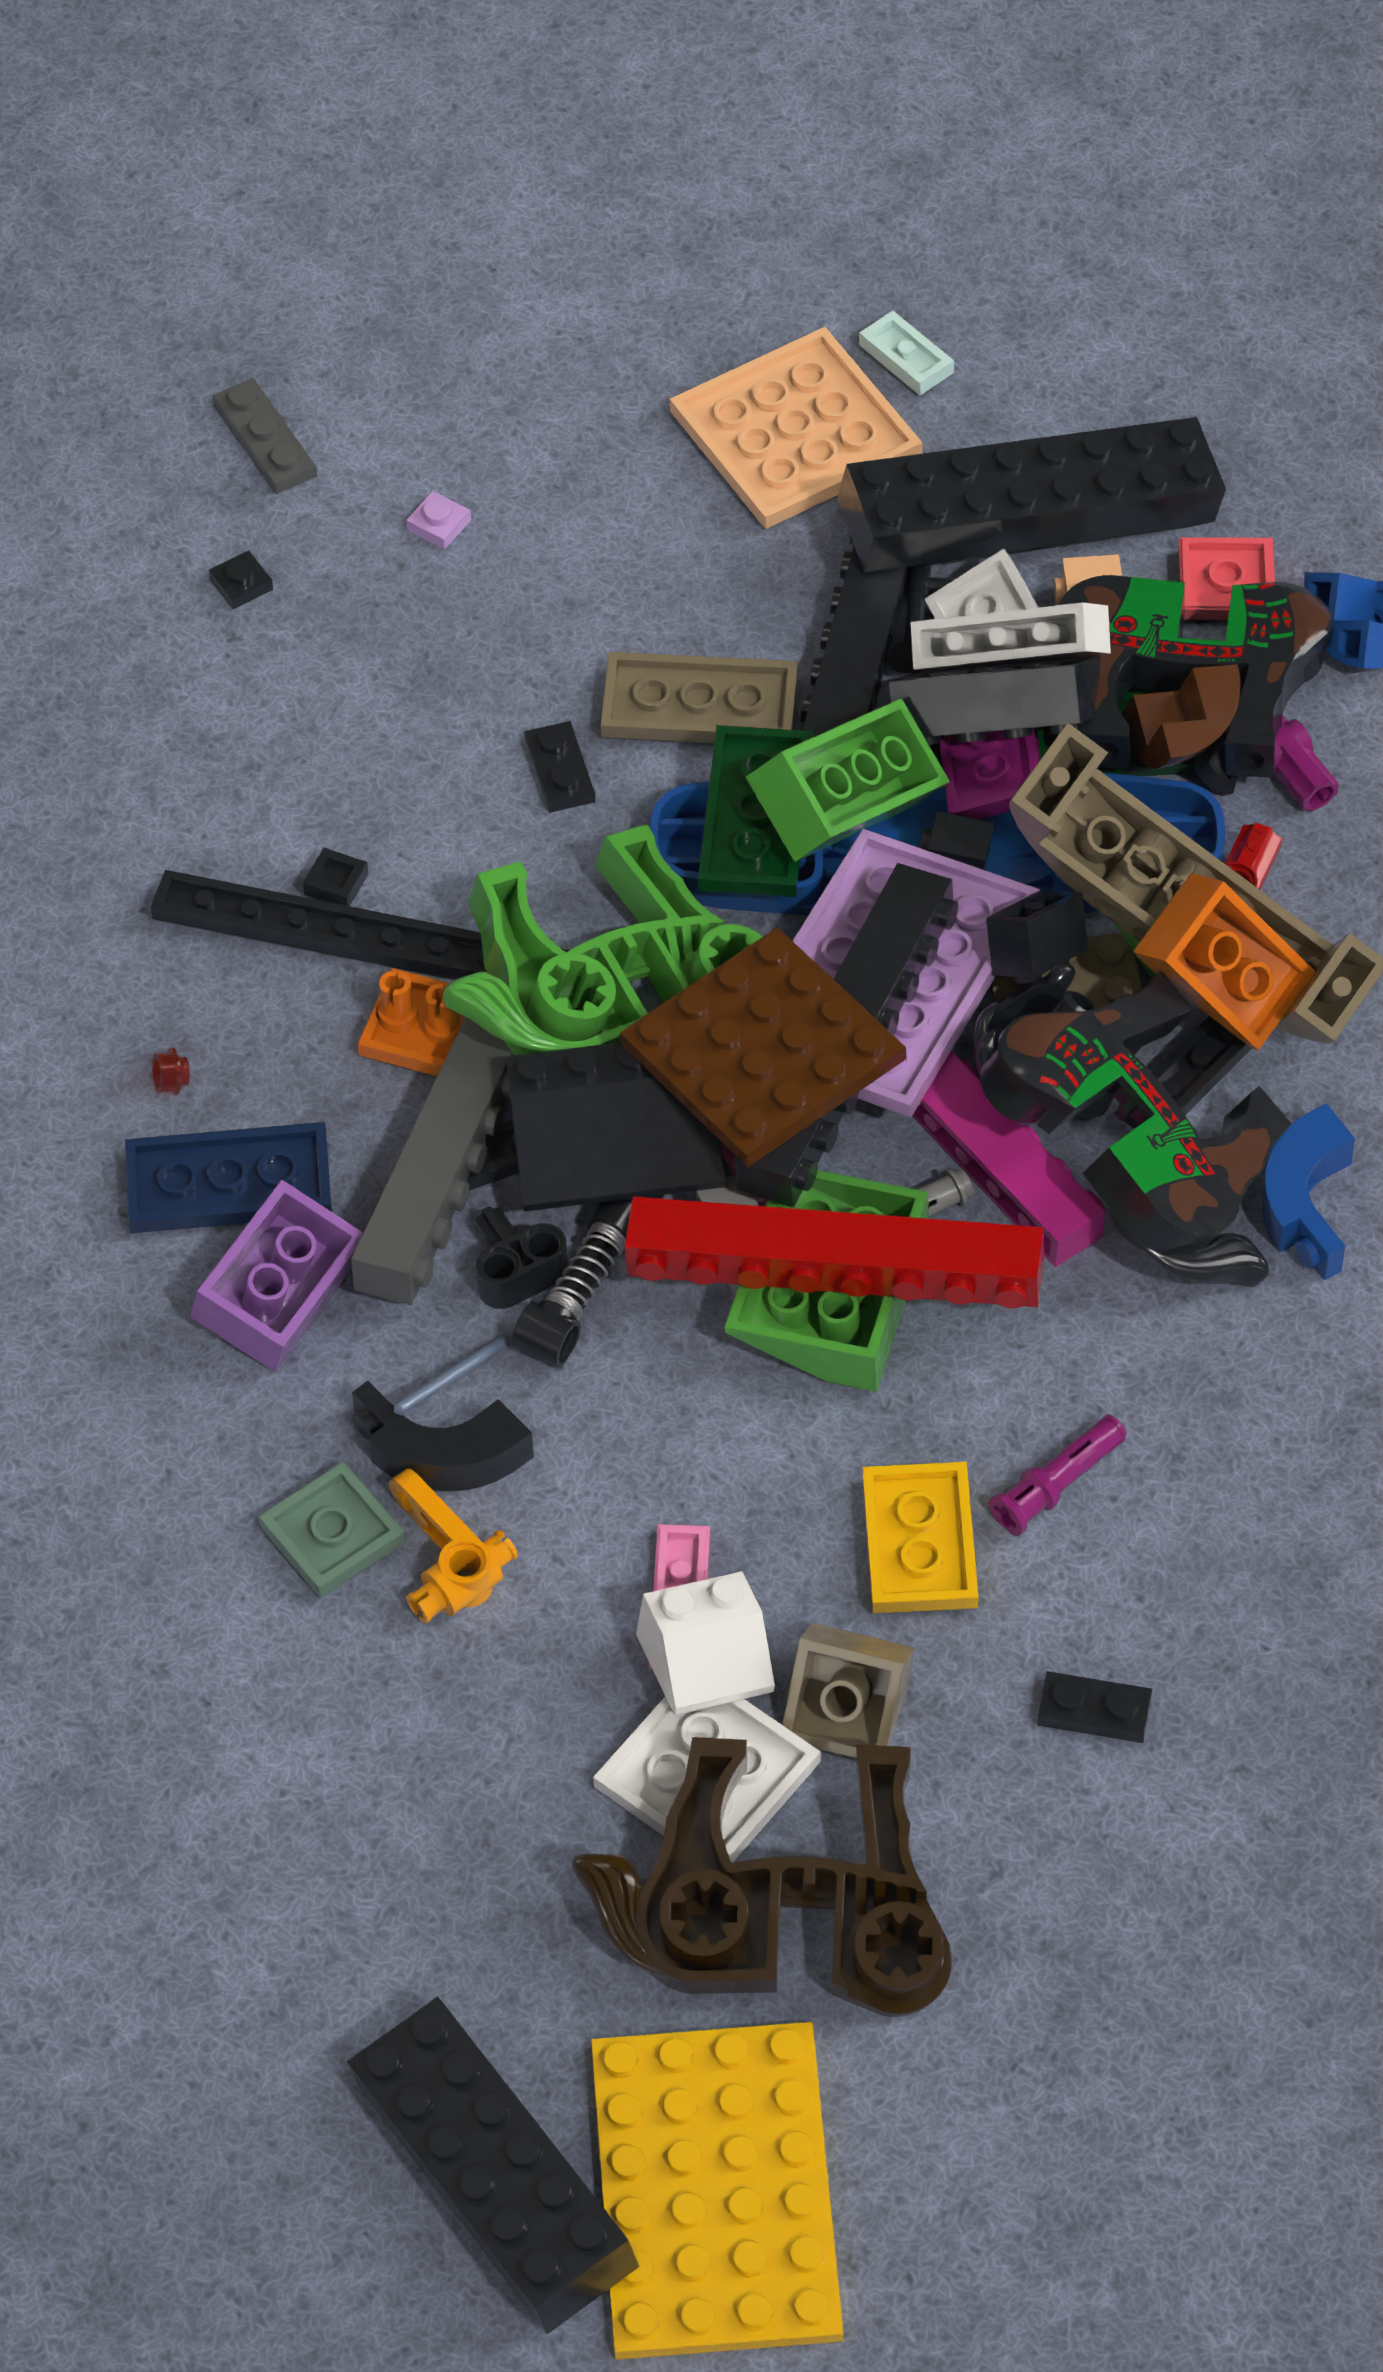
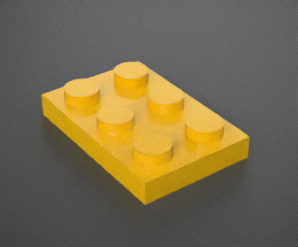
M967 1462L862 1467L872 1614L978 1608L979 1596Z

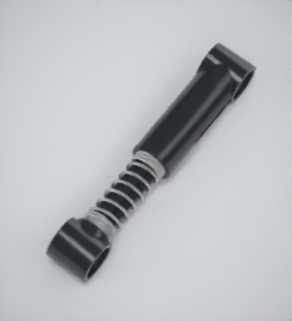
M665 1195L650 1196V1197H647V1198H661V1199H663V1197H664ZM632 1199L600 1202L588 1221V1233L583 1238V1246L577 1248L576 1256L570 1259L569 1266L563 1270V1277L557 1279L556 1287L550 1290L546 1299L539 1303L531 1301L522 1311L512 1335L511 1344L514 1349L557 1368H561L565 1364L578 1342L581 1331L579 1320L583 1315L582 1309L588 1308L587 1298L590 1299L595 1296L593 1289L601 1287L600 1278L608 1276L606 1268L614 1266L613 1257L621 1256L622 1252H625L624 1246Z

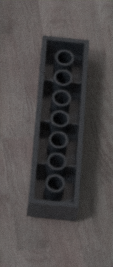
M1197 417L848 463L845 467L837 500L863 572L865 573L994 555L1002 549H1005L1008 553L1215 522L1226 487Z

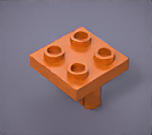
M395 968L384 973L379 981L381 993L358 1042L359 1056L438 1076L465 1019V1016L447 1008L443 1003V992L450 983Z

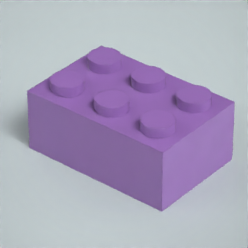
M281 1180L197 1290L190 1317L273 1372H276L352 1270L351 1258L363 1232Z

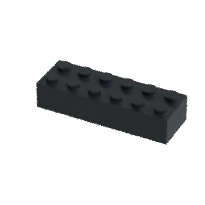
M438 1996L347 2061L360 2090L546 2334L552 2332L640 2267L628 2238Z

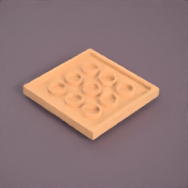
M826 327L670 398V412L765 529L837 496L845 467L848 463L922 454V441Z

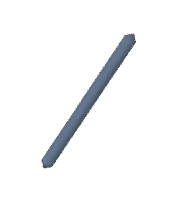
M501 1335L394 1405V1413L403 1415L509 1346V1338Z

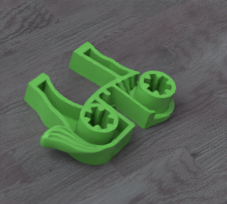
M647 824L606 836L595 862V867L639 921V924L626 926L599 935L568 952L563 951L550 940L532 916L526 893L527 871L521 861L478 873L467 903L481 934L484 967L488 973L477 972L456 979L446 986L442 1000L447 1008L469 1018L491 1035L505 1041L514 1055L621 1042L620 1032L648 1014L631 986V981L648 977L664 1003L763 936L749 927L725 924L724 920L700 904L688 890L683 879L662 858L657 848L654 834Z

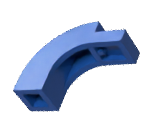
M1327 1103L1297 1119L1276 1141L1267 1162L1262 1197L1264 1224L1278 1252L1280 1253L1295 1245L1296 1253L1303 1265L1309 1269L1315 1267L1324 1280L1342 1272L1345 1245L1317 1211L1310 1199L1309 1193L1320 1181L1352 1164L1355 1143L1354 1136Z

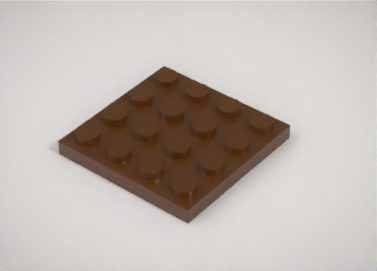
M778 927L620 1032L621 1045L747 1167L753 1165L906 1060V1046Z

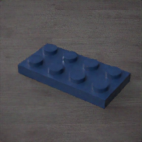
M325 1122L125 1139L128 1216L131 1234L249 1223L281 1180L332 1212Z

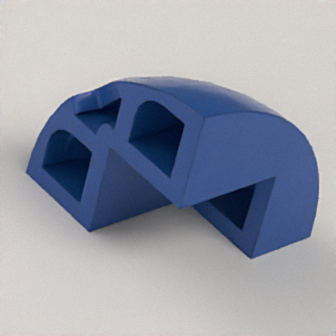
M1305 572L1304 588L1318 596L1332 614L1333 626L1327 641L1329 646L1326 651L1346 665L1367 669L1383 668V581H1375L1343 573Z

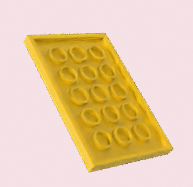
M813 2022L591 2039L604 2209L628 2238L640 2266L610 2288L615 2360L843 2342L844 2334Z

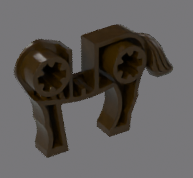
M692 1737L685 1780L666 1817L662 1847L655 1866L643 1886L633 1864L622 1855L580 1854L574 1857L572 1862V1869L590 1895L602 1928L610 1941L630 1961L649 1970L659 1982L679 1992L689 1994L777 1992L781 1907L835 1910L832 1969L833 1996L882 2016L902 2017L919 2012L933 2003L945 1989L950 1978L952 1968L950 1944L927 1900V1891L918 1877L910 1852L911 1824L905 1809L904 1792L910 1776L911 1747L856 1745V1767L866 1863L863 1865L835 1859L799 1856L758 1858L732 1863L723 1840L722 1821L732 1791L747 1771V1740Z

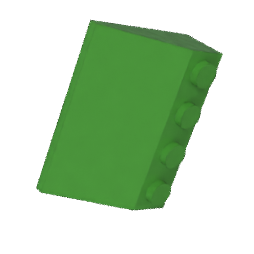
M821 1170L817 1171L812 1188L809 1191L803 1190L794 1206L795 1209L929 1218L928 1192ZM770 1200L766 1204L768 1207L791 1208ZM739 1285L725 1325V1333L826 1382L877 1392L906 1300L880 1295L855 1297L841 1292L828 1291L803 1293L794 1289L776 1287L751 1289Z

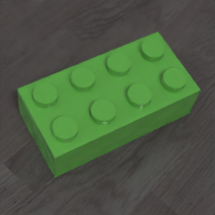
M902 698L780 752L746 777L794 862L862 831V829H867L914 807L950 782Z

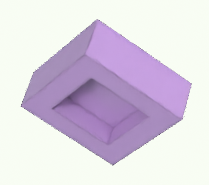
M432 491L406 520L407 530L445 550L471 521V510Z

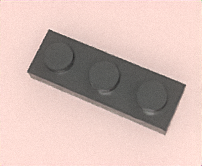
M254 378L213 395L215 407L276 494L317 477L316 465Z

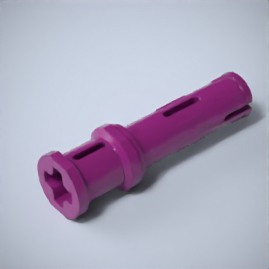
M1107 1414L1044 1466L1026 1469L1020 1476V1482L1005 1494L997 1493L990 1498L988 1502L989 1509L994 1519L1012 1535H1021L1027 1529V1522L1043 1509L1048 1511L1056 1507L1061 1497L1060 1493L1126 1440V1431L1123 1425L1114 1416Z

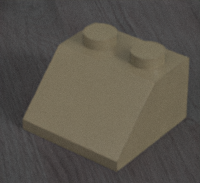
M812 1622L799 1640L782 1725L817 1749L856 1758V1745L889 1746L906 1694L915 1648Z

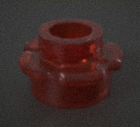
M169 1047L167 1053H155L153 1056L152 1078L157 1093L172 1092V1095H178L181 1091V1086H188L190 1070L186 1056L179 1057L174 1047Z

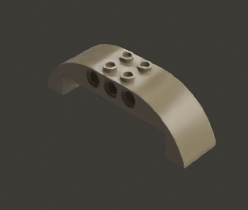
M1067 723L1009 802L1014 820L1030 846L1070 888L1077 893H1082L1085 901L1139 942H1141L1191 873L1224 881L1316 971L1278 1023L1276 1029L1317 1042H1334L1382 974L1383 957L1351 933L1345 935L1335 944H1331L1099 771L1097 767L1108 752Z

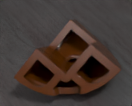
M1238 665L1192 668L1178 691L1133 695L1122 715L1130 726V747L1139 761L1152 769L1170 767L1199 755L1211 746L1227 729L1237 710L1240 698Z

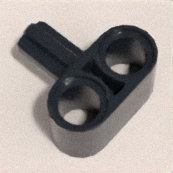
M490 1206L483 1209L482 1214L475 1218L476 1227L490 1246L480 1253L476 1262L478 1292L481 1300L486 1305L495 1309L512 1307L555 1286L557 1279L563 1277V1270L568 1267L566 1237L560 1228L552 1224L540 1223L517 1233L502 1210ZM543 1255H550L549 1257H539ZM498 1277H506L504 1279H494Z

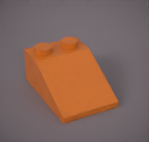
M1193 873L1188 876L1133 951L1156 975L1162 971L1183 997L1252 1049L1258 1051L1316 973L1224 881Z

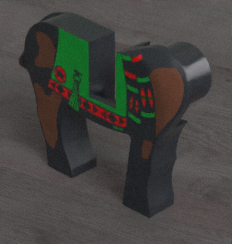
M1101 575L1083 580L1067 591L1059 605L1091 603L1108 606L1111 654L1100 655L1101 668L1094 716L1092 719L1078 723L1079 731L1108 752L1098 767L1129 769L1130 726L1119 709L1122 700L1129 690L1137 687L1155 692L1178 691L1192 668L1237 664L1240 674V698L1225 742V775L1274 778L1275 737L1282 727L1284 709L1295 691L1303 683L1315 677L1320 671L1323 664L1324 644L1328 641L1332 632L1333 618L1331 611L1318 596L1301 586L1280 581L1232 585L1226 641L1182 638L1185 620L1184 582Z
M1161 971L1137 994L1119 997L1113 1003L1101 1008L1074 1012L1032 1013L1014 1019L1002 1031L998 1040V1049L985 1061L981 1069V1085L992 1106L1008 1119L1019 1123L1030 1124L1040 1121L1036 1126L1050 1134L1105 1094L1112 1095L1121 1105L1115 1112V1115L1120 1121L1130 1115L1138 1127L1110 1146L1082 1174L1109 1208L1112 1221L1120 1234L1128 1242L1144 1250L1160 1265L1189 1280L1205 1284L1230 1283L1255 1287L1264 1281L1269 1275L1268 1262L1252 1241L1245 1235L1220 1233L1236 1218L1247 1187L1263 1172L1273 1144L1292 1123L1263 1089L1258 1086L1224 1117L1220 1137L1200 1139L1191 1123L1168 1091L1131 1052L1167 1036L1194 1010L1166 975Z

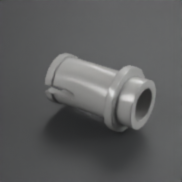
M951 1168L946 1169L943 1172L944 1177L917 1189L928 1192L929 1217L957 1203L960 1206H964L968 1202L967 1198L974 1195L971 1181L963 1169L959 1168L955 1171Z

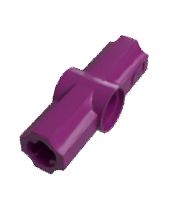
M1282 716V727L1275 737L1274 775L1303 810H1317L1327 805L1338 794L1339 783L1313 753V744L1305 727L1296 719L1288 722Z

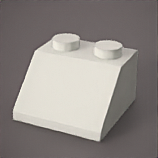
M742 1571L643 1594L636 1635L674 1715L774 1692L775 1683L762 1610Z

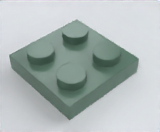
M344 1461L258 1516L260 1528L320 1599L406 1543L404 1530Z

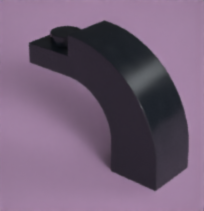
M366 1381L352 1392L355 1412L352 1419L358 1431L370 1442L372 1462L393 1478L409 1468L416 1472L433 1491L470 1490L486 1486L510 1475L534 1457L532 1432L499 1399L465 1423L447 1428H432L419 1425L404 1415L394 1413V1406L369 1381Z

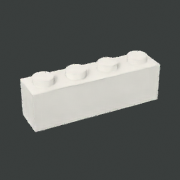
M1074 603L910 622L913 670L931 671L1111 654L1107 605Z

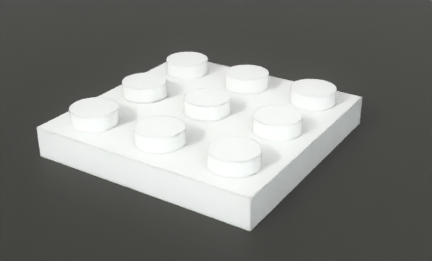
M664 1697L593 1777L594 1788L664 1836L666 1817L685 1780L692 1737L746 1739L747 1771L732 1791L722 1821L723 1840L730 1860L733 1863L821 1762V1751L745 1699L674 1715L666 1697Z

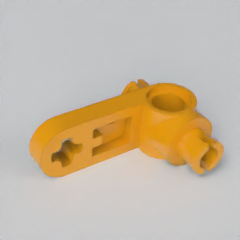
M409 1468L405 1469L389 1481L390 1491L397 1504L441 1549L438 1562L421 1573L423 1586L406 1596L407 1603L415 1616L422 1612L419 1620L427 1624L442 1610L448 1616H453L463 1608L475 1607L485 1602L491 1595L493 1586L503 1580L501 1568L518 1558V1553L509 1538L502 1542L505 1534L501 1530L495 1531L491 1537L482 1542L416 1472ZM462 1571L476 1572L475 1574L468 1577H462L457 1575Z

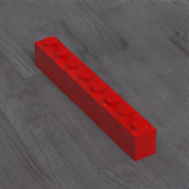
M633 1196L624 1249L628 1276L640 1277L648 1281L671 1279L691 1281L700 1285L724 1283L743 1285L751 1289L776 1287L794 1289L803 1293L828 1291L841 1292L855 1297L880 1295L893 1296L907 1301L920 1298L946 1300L959 1305L972 1302L998 1304L1012 1309L1022 1306L1038 1308L1044 1262L1043 1227Z

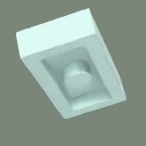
M891 311L859 333V346L920 396L954 373V360L894 311Z

